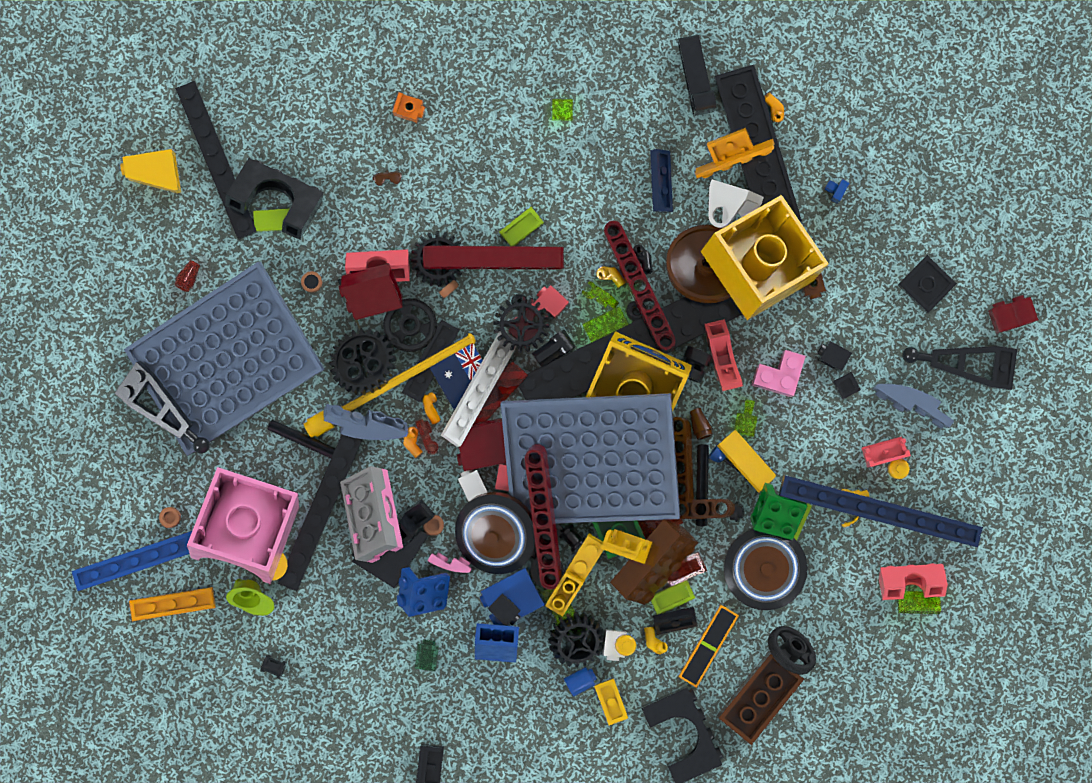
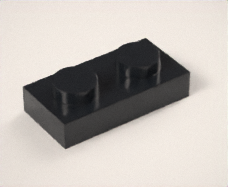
M694 607L653 615L656 635L697 627Z

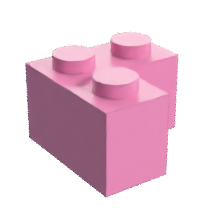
M785 350L782 353L778 369L762 364L757 365L752 386L793 397L806 356Z

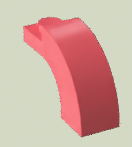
M725 319L704 324L714 371L722 391L742 387V379L733 355L730 333Z

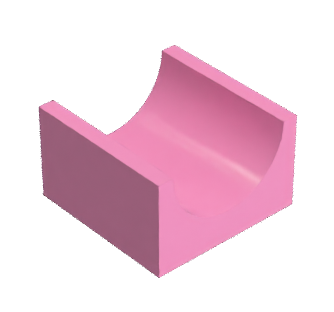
M217 467L187 544L190 557L198 561L200 558H213L242 567L260 577L263 582L271 584L299 509L298 493Z

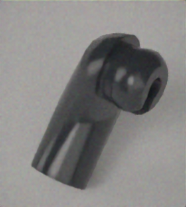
M635 245L633 250L638 261L642 264L644 273L646 275L653 272L651 254L642 245Z

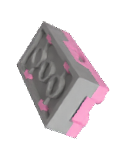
M370 466L341 481L355 560L373 563L389 550L396 552L402 549L403 544L388 470Z

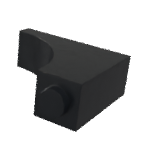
M421 530L402 549L396 552L389 550L373 563L355 560L353 551L351 556L354 559L352 562L389 586L396 588L399 578H401V570L410 566L429 534Z

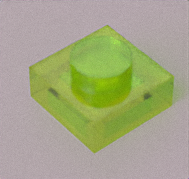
M552 99V121H573V99Z

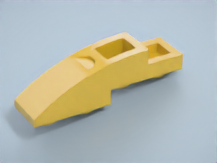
M588 533L563 573L559 584L546 602L545 606L563 617L602 554L603 549H600L603 541Z

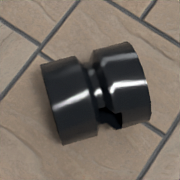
M687 346L683 356L684 362L692 365L688 379L701 383L705 375L704 368L709 366L712 356L704 351Z

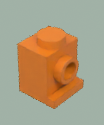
M399 92L392 112L394 116L417 123L419 118H423L426 107L423 106V100ZM412 104L413 109L407 110L406 106Z

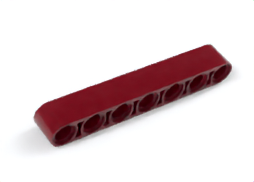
M609 221L604 227V235L657 349L665 354L670 353L675 348V336L622 225L618 221ZM616 228L619 233L616 236H611L608 234V231ZM621 246L628 249L625 254H619L616 250ZM628 265H634L637 269L629 273L625 268ZM637 283H642L645 285V289L637 291L634 289V286ZM650 301L654 304V307L647 310L642 306L643 303ZM654 320H660L663 325L660 328H654L651 323ZM668 338L672 344L664 347L660 344V341Z
M424 246L423 268L564 269V247Z
M534 444L525 455V466L541 585L546 589H554L562 577L548 457L544 446ZM531 453H538L541 459H534L531 456ZM534 473H540L543 479H536ZM541 493L546 499L540 500L536 494ZM539 514L547 515L548 520H542ZM541 534L549 535L551 540L543 539ZM544 554H550L553 560L546 559ZM547 574L554 575L556 579L550 580Z

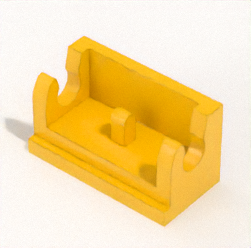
M609 529L600 549L645 564L652 542L616 529L614 531Z

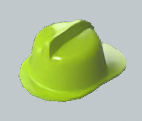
M236 579L233 589L226 595V600L229 604L253 615H268L275 608L273 600L262 593L259 584L253 580Z

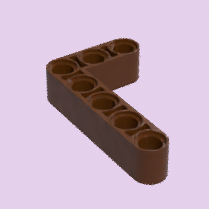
M673 417L676 467L681 462L685 466L683 473L680 474L677 470L678 486L683 483L686 488L682 495L679 493V507L682 504L686 507V513L683 516L680 514V519L728 518L732 516L735 507L733 502L728 499L694 500L691 423L686 418ZM682 421L683 429L682 431L678 432L676 430V424L677 422ZM679 442L684 444V450L681 453L676 448ZM702 503L707 508L704 515L699 512V506ZM722 503H725L727 506L725 514L719 511V506Z

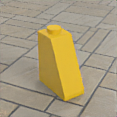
M172 149L122 157L123 163L120 164L121 172L129 181L174 193H181L176 154Z

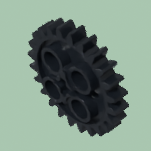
M360 328L359 334L352 330L351 337L344 334L346 340L338 339L340 346H333L336 353L330 354L331 358L334 359V361L329 362V365L334 367L330 372L335 375L333 379L339 382L338 385L341 388L345 387L347 392L352 390L357 395L360 390L365 395L366 390L369 389L371 393H374L375 386L381 389V382L388 383L385 379L386 376H393L389 370L396 369L391 363L397 361L392 356L395 350L390 348L392 344L390 341H387L385 335L380 336L381 334L377 330L374 334L370 328H368L366 333ZM358 345H360V353H361V355L365 358V359L363 360V363H364L365 368H366V370H367V372H368V375H369L368 378H366L365 369H364V367L361 365V364H362V358H361V356H360V354H359V352H358V350H357V346H358ZM373 345V349L370 352H366V349ZM354 352L353 357L347 359L348 354ZM379 364L376 370L371 371L373 365ZM359 371V375L352 378L353 373Z

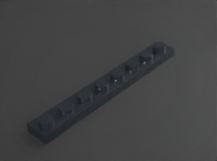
M192 81L175 88L237 239L240 240L257 233L248 208L243 214L225 206L226 194L235 181V176L196 82Z
M341 434L287 560L288 567L286 573L279 579L277 584L296 592L298 591L341 492L340 482L347 478L363 439Z

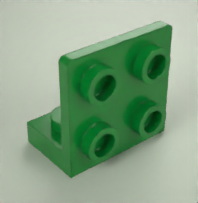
M765 483L750 516L753 529L792 540L808 507L807 503L778 496L773 485Z

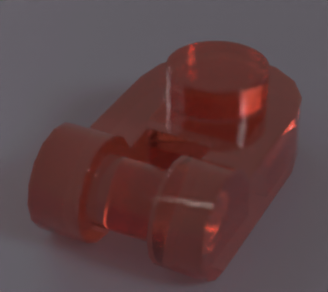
M423 419L415 421L426 452L429 455H435L438 452V444L431 440L429 433H432L429 422H424Z

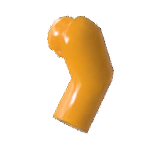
M769 92L764 98L765 102L770 106L771 119L774 122H781L784 119V106Z
M430 392L428 395L425 394L422 401L425 413L431 424H436L441 418L433 405L437 401V397L433 392Z
M409 427L408 435L404 437L403 445L416 459L423 451L416 444L417 428Z

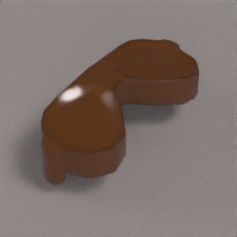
M386 170L384 173L373 175V180L378 186H381L386 179H389L394 184H398L402 173Z

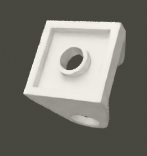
M712 179L709 186V221L715 227L724 228L733 221L737 214H740L742 218L759 208L764 197L749 190ZM723 207L722 223H717L714 219V213L718 208Z

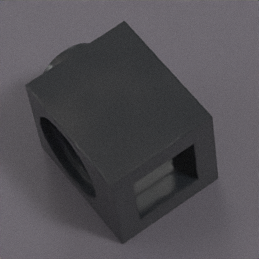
M829 341L827 344L823 343L817 353L820 355L818 361L841 372L852 352Z
M503 593L488 607V610L505 626L509 623L513 626L521 617L518 614L521 610Z

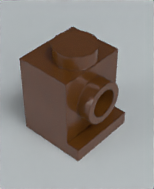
M822 273L815 279L817 282L816 287L808 284L802 288L804 297H809L810 300L822 297L821 293L826 291Z

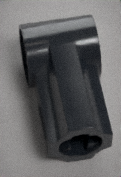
M563 329L551 337L549 342L534 351L532 355L543 368L557 357H562L571 351L576 345Z

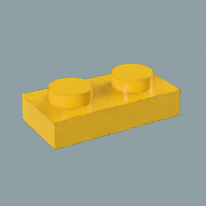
M614 678L596 684L594 687L608 725L628 719Z

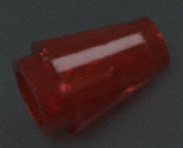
M189 260L174 278L176 280L174 285L185 292L193 289L200 265Z

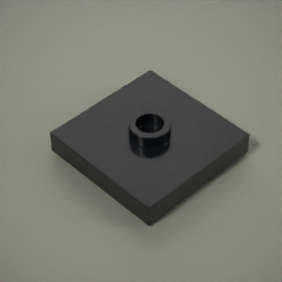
M926 255L904 277L898 286L926 313H929L957 283Z

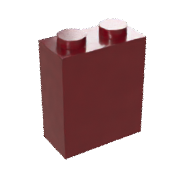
M389 263L341 276L339 292L341 297H345L347 310L349 313H352L355 320L402 308L403 295Z
M502 418L472 425L462 445L459 446L460 453L456 454L458 465H463L464 471L506 463Z

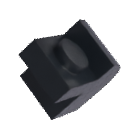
M422 499L411 507L408 505L397 515L402 544L413 538L418 528L433 519L435 515Z

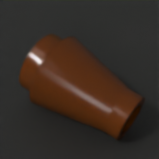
M697 408L690 411L693 436H696L697 440L712 436L711 430L713 428L703 414L702 409Z

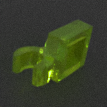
M589 281L588 284L592 287L591 291L585 292L582 290V294L588 299L597 298L596 302L604 308L608 305L615 310L619 302L611 294Z
M745 400L743 414L736 413L733 431L736 430L741 435L754 437L758 416L752 415L755 401Z

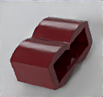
M1024 295L1012 298V303L1005 304L1002 301L992 305L993 309L988 312L996 334L1038 321L1031 297L1025 298Z

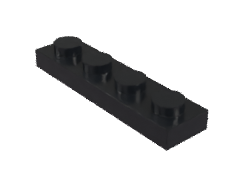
M441 320L433 340L427 345L418 363L452 345L460 329ZM430 368L411 377L402 393L421 402L435 377Z

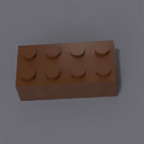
M665 519L646 539L651 541L652 545L645 564L629 559L610 582L627 600L643 605L649 603L654 598V594L658 589L667 583L670 575L681 567L682 561L694 552L695 546L699 543L683 526Z
M768 651L717 714V717L752 745L804 681V678L799 674H794L784 669L773 658L771 652Z

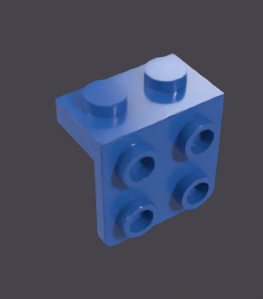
M410 567L403 568L401 570V578H399V595H397L399 607L405 611L408 617L444 609L447 606L450 576L447 573L418 579Z

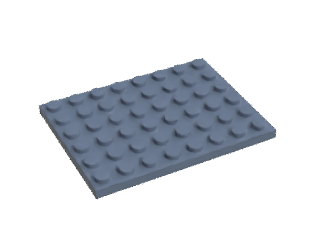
M261 262L255 263L124 349L133 366L136 362L141 361L158 377L193 424L190 430L198 437L206 438L209 443L325 370ZM149 383L146 388L161 411L165 402ZM170 412L166 420L180 428L182 426L181 423ZM175 436L186 456L195 452L193 443L186 436L183 438Z
M671 393L502 401L500 403L509 495L521 501L530 512L531 505L525 455L532 445L540 444L547 451L556 523L680 519ZM531 453V456L534 459H541L538 453ZM534 473L536 479H543L540 473ZM541 493L536 494V496H537L538 499H540V500H545V499H546L543 494H541ZM539 514L542 520H548L547 515Z

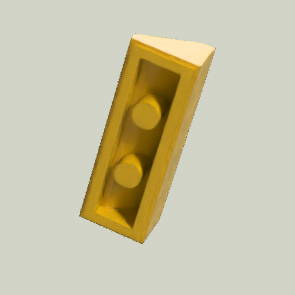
M736 430L731 432L717 445L758 493L762 490L765 483L769 484L776 477V474Z

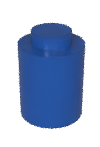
M586 667L564 678L573 697L595 686L594 681L597 680L592 668L588 670Z

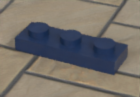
M653 149L650 150L653 212L671 213L673 212L670 151Z

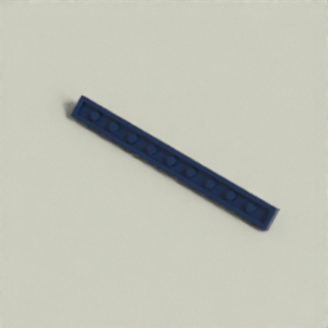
M783 475L778 496L977 548L983 529L980 526Z

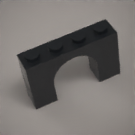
M248 158L226 194L225 206L244 214L258 193L265 190L280 191L288 196L292 202V206L283 220L282 232L301 240L322 204L324 192L315 186H309L301 182L297 178L283 174L278 169L270 168L261 161Z
M687 686L641 706L650 728L668 719L682 717L691 721L697 729L698 739L694 749L689 754L667 764L675 783L687 782L721 766V759L724 758L719 746L715 748L712 743L715 737L710 727L706 729L703 723L706 717L702 709H697L694 703L697 701L693 689L688 690Z

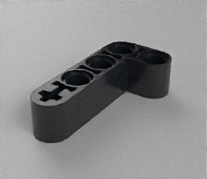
M699 35L678 38V47L693 116L713 113L716 109V100L713 90L710 89Z

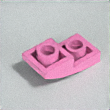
M439 552L437 555L432 553L428 559L430 563L446 570L470 573L472 570L469 567L471 563L461 556L459 559L454 558L450 564L447 563L448 558Z

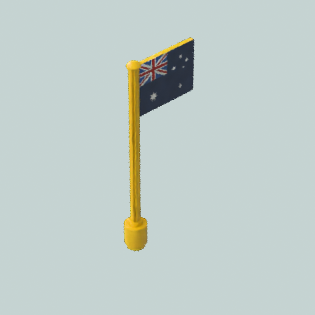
M468 333V336L391 378L387 381V384H381V389L375 387L374 393L368 391L365 395H361L343 405L342 408L351 412L430 368L455 411L483 361L474 345L476 342L475 337ZM497 384L493 387L482 408L503 397ZM323 410L303 423L311 438L314 436L318 437L335 427L334 424L324 421Z

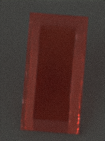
M692 553L682 561L681 567L668 578L670 587L708 571L700 553Z

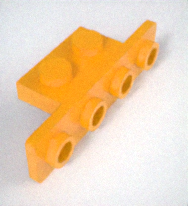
M746 128L707 143V147L713 162L696 168V178H708L714 172L719 170L726 171L739 162L743 164L751 161L752 157L758 155L765 156L774 149V141L770 139L753 146Z

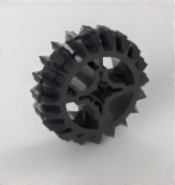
M439 231L435 233L436 238H432V234L428 233L429 240L427 241L423 236L420 237L423 244L420 245L416 242L415 246L419 250L411 251L417 257L410 258L412 263H417L412 266V270L419 269L416 277L424 275L422 282L425 283L430 279L429 286L431 287L434 285V281H437L438 287H441V281H444L447 286L449 278L452 281H457L454 274L462 275V272L458 269H451L444 275H442V269H435L436 275L428 273L422 267V254L424 246L432 244L441 246V243L448 246H460L461 242L457 241L453 244L455 236L452 235L448 240L447 232H444L443 237L440 238Z
M522 296L521 303H518L517 298L513 297V305H511L510 301L506 300L505 303L508 308L499 307L503 314L495 313V317L499 318L500 321H493V324L500 326V328H496L494 333H502V335L498 336L497 340L501 341L505 338L506 341L503 343V347H506L509 343L512 344L510 351H514L515 346H518V353H522V347L526 346V351L530 352L529 345L532 344L534 349H537L538 346L535 343L537 340L541 344L544 343L540 336H548V333L543 331V328H550V324H543V321L549 320V316L542 317L546 309L543 308L539 311L538 308L541 305L539 302L533 306V298H530L529 302L525 303V296ZM519 308V315L516 319L505 320L511 311ZM526 309L531 310L537 316L539 322L529 321L526 318ZM523 314L524 323L527 322L528 325L524 326L522 335H520L519 326L516 327L515 324L520 322L521 315ZM504 327L515 329L518 333V340L510 338L505 332ZM538 329L533 338L524 341V335L527 330Z
M576 611L573 616L567 613L566 619L559 617L560 623H553L555 630H550L549 634L552 637L548 638V642L551 644L549 649L553 652L554 658L558 659L561 664L566 662V665L569 667L574 663L577 668L581 662L586 666V661L589 659L594 662L593 656H600L598 649H604V645L601 642L605 641V637L602 635L604 630L600 627L599 621L595 620L592 615L587 617L585 612L579 616ZM589 630L592 631L590 643L586 640ZM563 636L567 639L564 649L561 647Z

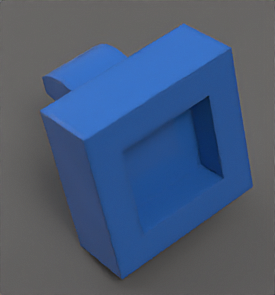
M842 179L839 184H836L830 180L824 190L832 193L830 201L838 204L850 183Z

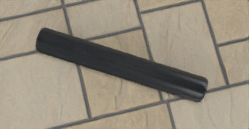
M271 420L268 424L267 429L330 459L332 458L335 451L334 447L275 420Z
M699 444L697 446L696 500L708 499L709 446L707 444ZM702 503L699 506V512L704 515L707 508ZM708 518L696 519V526L708 525Z

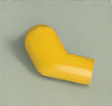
M602 266L596 272L598 279L612 280L617 288L626 283L615 267Z
M654 627L644 628L647 648L656 654L665 653L668 650V646L665 642L655 637Z

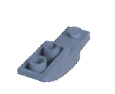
M877 384L872 388L877 391L875 395L884 401L888 399L893 402L892 406L903 413L905 410L908 412L915 407L914 411L922 417L927 415L933 419L932 424L940 429L943 427L950 428L954 422L953 419L937 409L941 401L920 390L896 384Z
M326 404L323 410L324 421L340 426V434L366 440H390L407 437L408 435L407 422L400 418L386 416L379 411L368 410L366 416H363L359 412H350L338 405L332 406Z

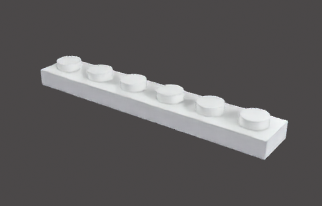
M498 333L441 434L442 437L457 447L462 445L514 352L510 351L512 345L510 343L503 347V343L506 341L505 338L501 341L497 340L498 336L502 335V333ZM507 333V335H508L510 338H512L513 340H516L514 337H512L511 335H509V334Z

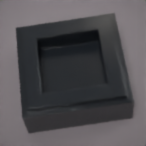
M852 372L832 381L842 400L861 390Z

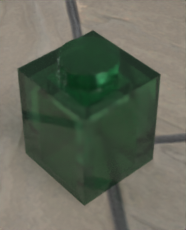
M423 639V643H418L415 669L436 671L440 645H436L435 640Z

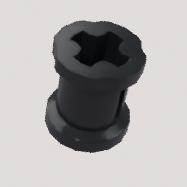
M573 525L559 536L567 542L572 552L585 540L574 530Z
M267 654L260 672L266 671L276 675L277 679H281L287 662L271 658V655Z

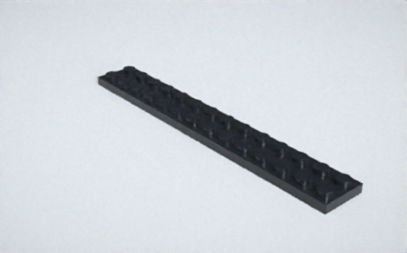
M683 297L661 308L675 336V348L706 333L704 324L723 319L727 323L743 315L732 297L716 303H701ZM643 317L616 330V332L658 350ZM654 320L651 325L654 328H660L663 323L660 320ZM615 331L552 361L543 368L540 367L526 374L523 378L516 379L525 400L574 398L588 391ZM664 338L660 341V344L668 347L672 342L670 339Z

